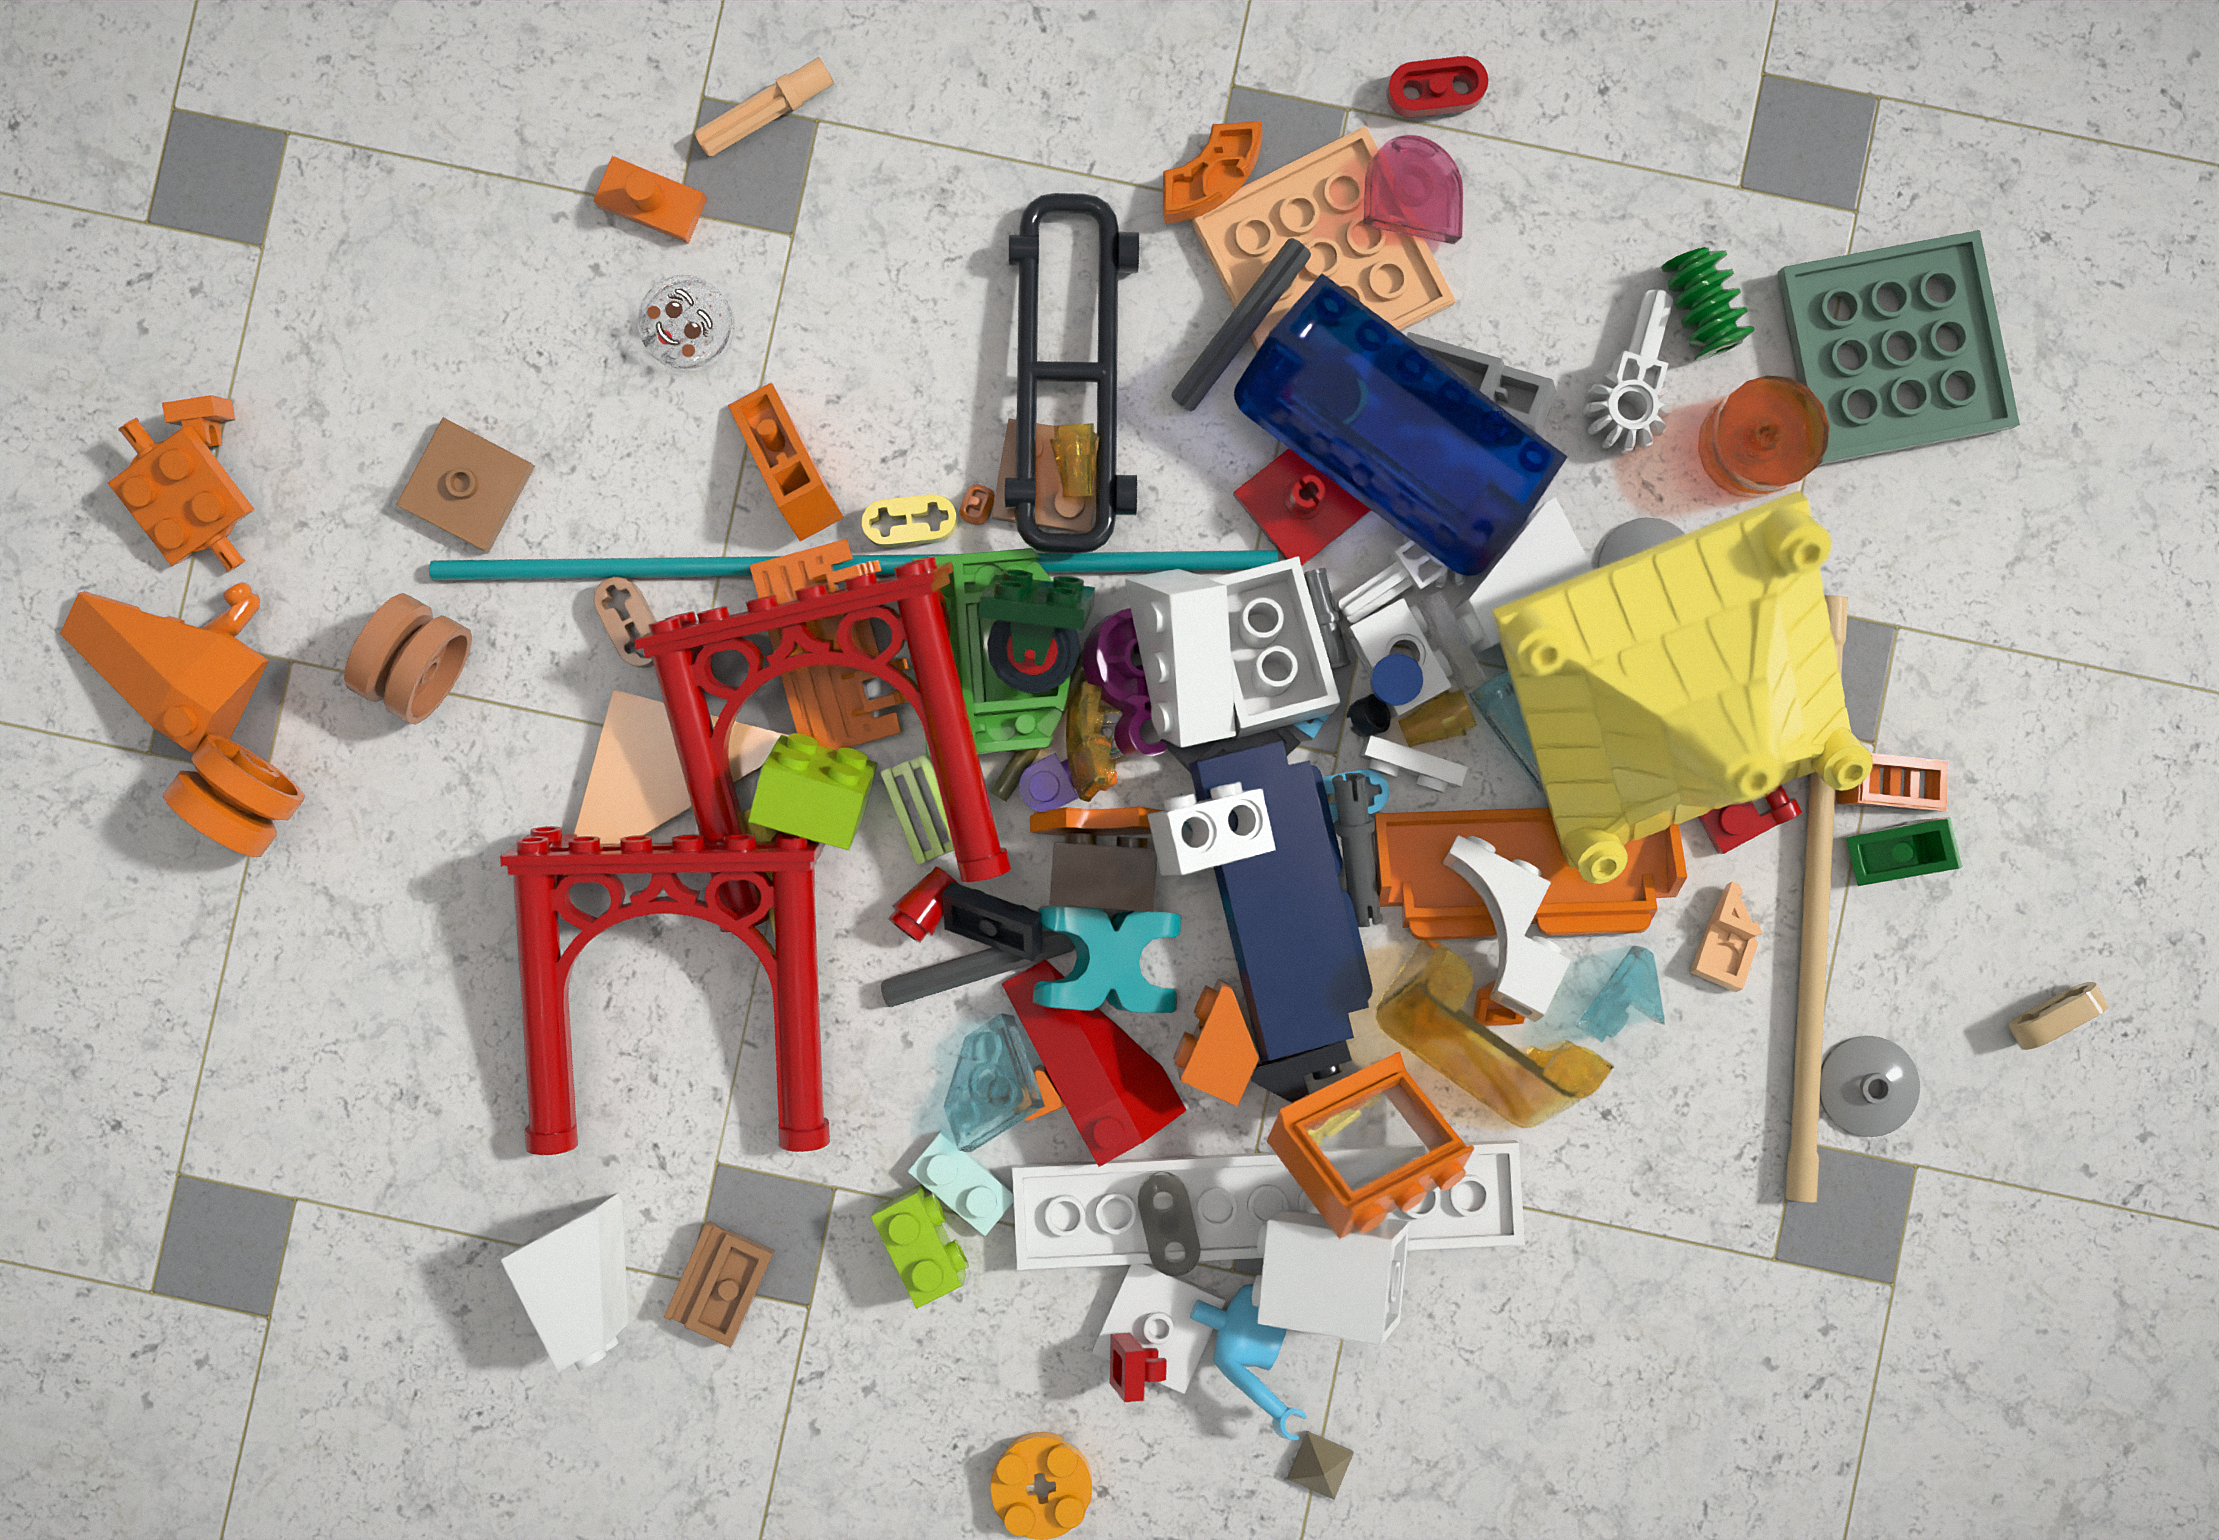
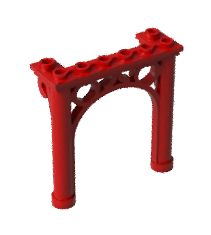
M935 556L921 558L895 567L896 576L893 578L877 581L875 572L844 579L846 589L828 593L825 584L814 585L796 590L797 600L778 604L776 595L747 601L748 611L729 615L727 606L697 613L698 620H696L694 611L686 612L648 624L650 633L634 639L636 650L643 648L645 657H652L698 831L704 837V842H724L725 836L747 834L731 775L728 754L732 727L744 704L761 686L785 672L814 665H841L860 669L880 677L901 692L915 709L925 732L961 881L966 883L983 881L998 877L1011 870L1007 849L1000 846L949 640L951 634L950 618L946 601L940 589L950 584L948 574L954 572L952 562L937 565ZM897 601L900 614L893 608L883 604ZM847 612V615L841 620L837 629V644L841 649H833L834 640H823L816 637L808 629L805 622ZM878 617L889 624L892 630L891 643L877 657L855 646L851 631L858 620ZM782 627L783 637L780 646L774 653L765 657L770 665L763 669L764 657L760 649L751 640L741 636ZM906 640L917 683L903 671L889 663L903 648ZM798 645L807 650V652L790 656L797 649ZM736 650L746 657L749 663V672L739 687L719 682L713 676L711 660L716 652ZM704 692L727 700L715 727H713ZM710 872L711 879L717 872ZM729 880L719 886L721 902L739 916L755 909L761 903L760 890L750 881ZM767 912L766 915L762 919L754 923L753 926H757L769 920V913ZM719 926L721 932H730Z
M544 826L531 829L530 834L516 840V844L500 856V866H507L508 875H513L529 1109V1125L525 1127L527 1152L535 1155H556L571 1151L578 1146L569 1011V982L579 954L594 937L609 927L635 917L653 914H679L709 921L740 938L756 954L767 972L773 993L779 1146L787 1151L807 1152L824 1148L830 1143L829 1120L824 1118L814 868L826 844L782 831H777L771 841H756L755 835L733 834L725 836L724 842H704L702 835L690 834L675 836L672 838V843H652L651 836L634 835L621 838L620 843L600 844V837L597 836L577 837V834H562L561 827ZM717 872L706 887L705 901L699 900L700 891L690 889L684 885L678 878L677 873ZM765 872H772V881ZM652 873L649 885L643 890L633 892L629 896L631 902L623 904L626 892L622 881L616 874ZM729 880L750 881L760 890L761 903L755 909L739 916L721 902L719 886ZM579 882H595L603 885L611 897L609 909L597 918L577 909L570 899L572 885ZM662 889H664V891L668 895L664 897H657L659 893L662 891ZM770 908H774L775 949L765 936L753 926L754 923L766 915ZM558 913L563 920L582 930L572 940L562 956Z

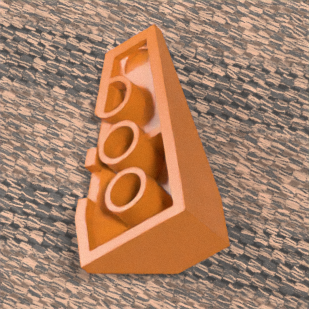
M86 591L78 593L60 635L154 729L192 754L208 734L219 735L230 740L269 662L268 659L227 632L213 628L205 630L184 624L185 620L172 616L160 617L146 613L137 606Z

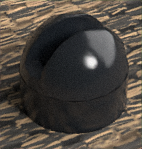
M1374 694L1357 699L1349 706L1346 714L1347 718H1351L1353 724L1350 727L1351 731L1362 737L1375 736L1386 732L1391 723L1387 704L1378 700Z

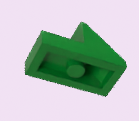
M1950 817L1914 820L1901 826L1853 834L1846 837L1858 886L1962 868Z

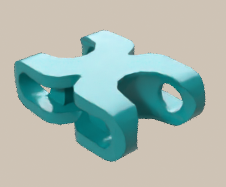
M1042 906L1038 908V912L1042 913L1040 919L1042 929L1067 935L1075 945L1077 959L1073 970L1064 979L1040 981L1035 984L1033 991L1034 1004L1054 1008L1094 1010L1107 999L1108 1004L1117 1010L1136 1013H1173L1177 1010L1176 991L1149 984L1141 974L1139 960L1143 948L1152 940L1165 937L1176 938L1180 935L1182 917L1179 914L1122 910L1113 915L1110 920L1108 915L1099 908Z

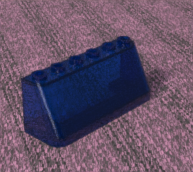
M1323 273L1269 332L1234 389L1235 402L1244 415L1452 571L1465 576H1474L1483 572L1518 532L1568 457Z

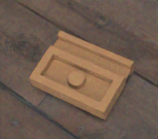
M708 1221L703 1228L663 1318L680 1322L685 1325V1328L731 1348L775 1250L731 1230L722 1229L716 1226V1223Z

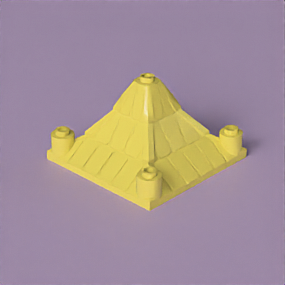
M1799 490L1491 610L1564 859L1570 869L1576 867L1581 877L1589 883H1606L1619 876L1628 861L1627 851L1623 845L1629 841L1639 840L1665 830L1673 824L1678 825L1699 817L1712 809H1719L1732 803L1758 799L1774 790L1775 787L1785 784L1793 778H1800L1816 772L1829 787L1834 790L1844 791L1860 785L1869 776L1873 766V758L1866 747L1851 732L1819 569L1827 560L1831 551V538L1828 532L1811 517L1808 499Z

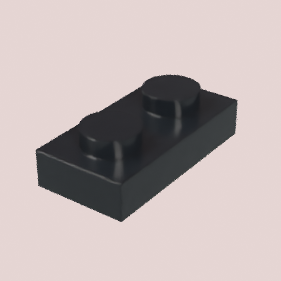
M951 882L943 892L942 903L945 930L1033 962L1043 949L1042 922H1040L1042 913L955 882Z

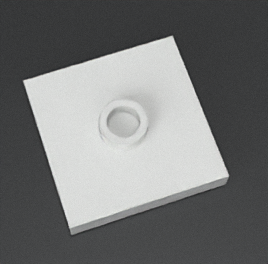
M1152 1264L1129 1265L1093 1345L1092 1353L1110 1361L1111 1334L1130 1332L1143 1348H1157L1159 1350L1158 1358H1165L1167 1360L1166 1380L1158 1383L1185 1394L1213 1331V1328L1190 1318L1192 1308L1199 1299L1222 1309L1225 1297Z

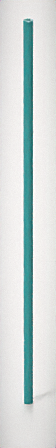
M1278 551L1037 553L1040 559L1036 560L1046 573L1158 572L1174 569L1184 571H1240L1278 562ZM957 554L852 555L853 560L835 564L833 569L837 571L879 560L881 571L875 575H896L894 568L905 565L906 562L912 561L913 558ZM781 556L432 560L429 565L431 580L752 576L749 565Z

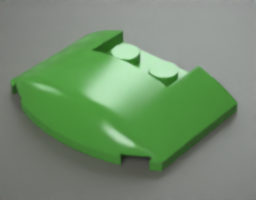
M1033 548L935 556L937 565L952 562L954 572L948 574L950 584L942 587L940 590L948 608L951 625L949 640L978 754L1049 748L1054 739L1051 736L1065 711L1071 674L1063 684L1047 692L1025 693L1009 687L996 675L989 662L987 641L992 625L996 620L978 618L981 595L995 575H1002L1004 570H1024L1031 572L1035 580L1053 582L1036 561L1040 558ZM925 736L926 757L930 759L931 756Z

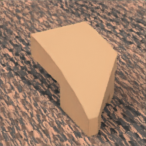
M1730 882L1726 885L1713 911L1689 973L1733 992H1738L1744 988L1758 946L1755 937L1763 933L1757 921L1753 923L1740 897L1743 894L1740 885Z

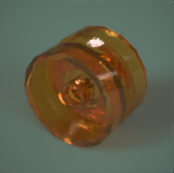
M1767 375L1745 382L1709 410L1700 427L1698 452L1705 472L1718 487L1738 497L1758 499L1778 493L1788 486L1797 483L1818 466L1828 447L1830 426L1823 404L1810 388L1789 377Z

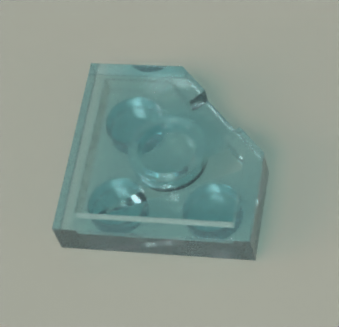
M1000 1013L964 1038L944 1102V1108L958 1151L973 1152L1045 1106L1014 1015Z

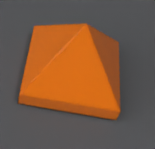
M1496 979L1477 990L1473 1014L1474 1026L1524 1024V1016L1489 999Z

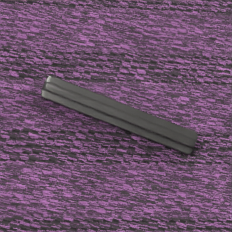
M1292 237L1285 242L1172 391L1171 397L1188 411L1196 409L1308 262L1311 252L1305 245Z
M1047 930L1042 932L1043 949L1034 962L992 947L885 980L881 983V992L886 1005L894 1007L1072 952L1075 949V945L1067 935Z

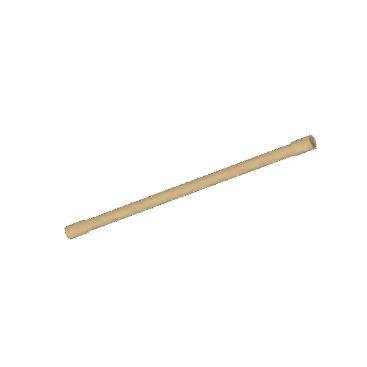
M1825 595L1824 599L1826 600L1831 636L1834 641L1837 666L1841 677L1843 646L1846 642L1848 597ZM1816 772L1810 774L1791 1148L1787 1155L1785 1193L1786 1199L1798 1202H1817L1819 1155L1817 1153L1836 792Z

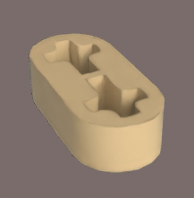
M2086 982L2071 987L2019 1015L2009 1023L2008 1027L2022 1050H2030L2043 1046L2105 1012L2109 1005L2097 983Z

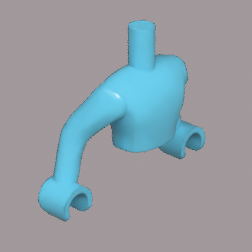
M1254 1284L1241 1287L1231 1300L1226 1311L1198 1299L1192 1308L1190 1318L1218 1330L1213 1357L1215 1365L1230 1382L1273 1417V1430L1279 1437L1298 1440L1299 1437L1297 1435H1292L1286 1430L1285 1421L1291 1414L1295 1417L1306 1419L1305 1412L1301 1409L1287 1407L1257 1376L1244 1367H1259L1269 1371L1278 1357L1287 1329L1257 1324L1259 1307L1252 1305Z

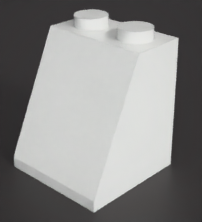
M1556 497L1544 503L1524 520L1453 610L1457 619L1452 622L1453 630L1461 645L1465 649L1471 646L1475 655L1500 643L1491 610L1593 571Z
M617 1193L532 1238L500 1259L558 1372L572 1364H575L577 1370L580 1371L607 1355L606 1351L619 1343L616 1336L629 1324L623 1205Z
M1278 1211L1268 1219L1267 1224L1263 1223L1261 1225L1258 1235L1257 1252L1258 1255L1264 1256L1262 1275L1256 1276L1252 1291V1305L1259 1307L1257 1324L1382 1346L1400 1323L1410 1221L1384 1219L1376 1228L1367 1233L1361 1234L1359 1230H1356L1339 1239L1321 1214Z

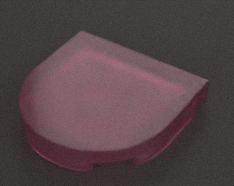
M1403 135L1386 142L1367 166L1363 226L1449 244H1455L1462 238L1463 183L1459 169L1452 157L1437 143L1421 136Z

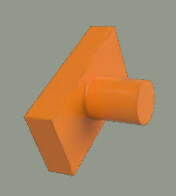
M612 156L593 202L601 209L689 244L707 197L701 191Z

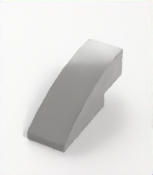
M1408 332L1390 377L1393 382L1442 404L1537 438L1540 436L1556 395L1553 379L1505 366L1502 358L1412 332Z

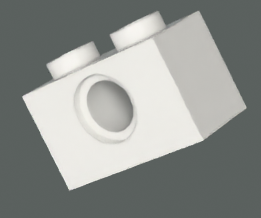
M1404 598L1357 622L1345 631L1369 677L1377 662L1390 655L1391 647L1394 644H1405L1413 651L1414 660L1419 664L1423 673V686L1418 696L1409 703L1401 706L1387 705L1392 719L1452 687L1448 677L1453 675L1446 657L1440 649L1432 651L1424 636V633L1428 631V626L1423 615L1416 605L1408 607Z

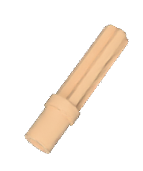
M820 57L789 75L785 73L775 79L776 83L698 128L695 136L703 151L708 156L716 155L791 109L793 111L804 105L803 102L834 85L835 83Z

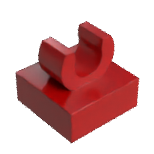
M1130 1332L1111 1334L1109 1383L1124 1403L1144 1401L1145 1382L1165 1381L1167 1360L1165 1358H1158L1159 1350L1157 1348H1143Z

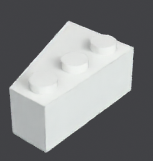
M1181 569L1124 578L1152 707V723L1157 731V735L1179 747L1236 736L1227 586Z

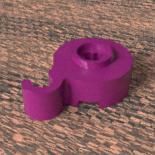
M1131 608L1106 616L1092 628L1084 643L1082 665L1087 682L1097 696L1122 712V717L1119 719L1114 733L1118 749L1129 758L1142 759L1162 754L1166 751L1167 747L1162 741L1148 744L1143 741L1140 735L1142 723L1152 719V707L1143 664L1134 667L1130 660L1132 648L1134 647V654H1139L1140 650Z

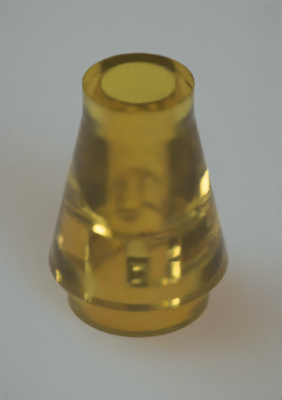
M1094 423L1053 426L1054 438L1049 440L1063 487V497L1093 495V480L1100 436H1095Z
M1447 689L1408 717L1398 720L1409 748L1419 744L1467 735L1466 730L1477 726L1462 689L1449 693Z

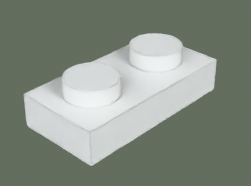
M1372 735L1365 738L1359 755L1361 758L1370 760L1368 769L1395 778L1398 777L1401 770L1419 776L1416 785L1444 794L1447 786L1453 788L1462 786L1468 768Z

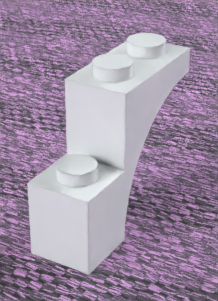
M1458 835L1442 864L1454 870L1474 888L1486 905L1493 920L1499 946V964L1496 981L1489 999L1536 1022L1545 1015L1571 962L1570 959L1560 954L1562 949L1552 941L1539 936H1534L1531 940L1525 936L1551 882L1540 877L1542 873L1534 865L1519 859H1515L1512 863L1495 854L1496 849L1487 841L1475 836H1468L1465 839Z

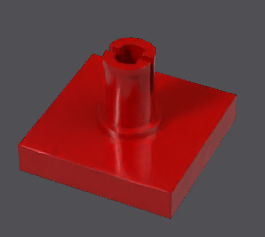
M1311 431L1233 493L1236 500L1285 560L1299 557L1301 567L1374 509V506L1316 434Z

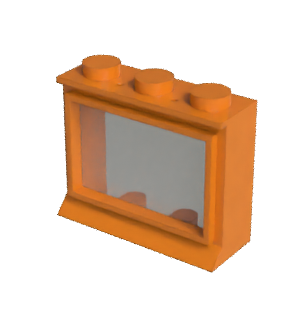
M1400 1051L1281 1108L1267 1138L1268 1144L1339 1239L1356 1230H1359L1361 1234L1373 1230L1385 1219L1388 1213L1398 1208L1402 1212L1409 1211L1418 1205L1428 1192L1437 1187L1441 1191L1452 1188L1465 1176L1466 1170L1464 1166L1474 1150L1472 1145H1465L1407 1073Z

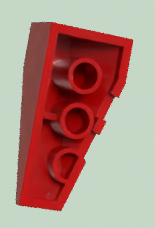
M1043 960L1002 983V986L1075 1126L1098 1167H1101L1145 1142L1186 1112L1187 1109L1163 1066L1098 1007L1094 1010L1045 1007L1033 1003L1035 984L1040 981H1054L1065 978L1051 963Z

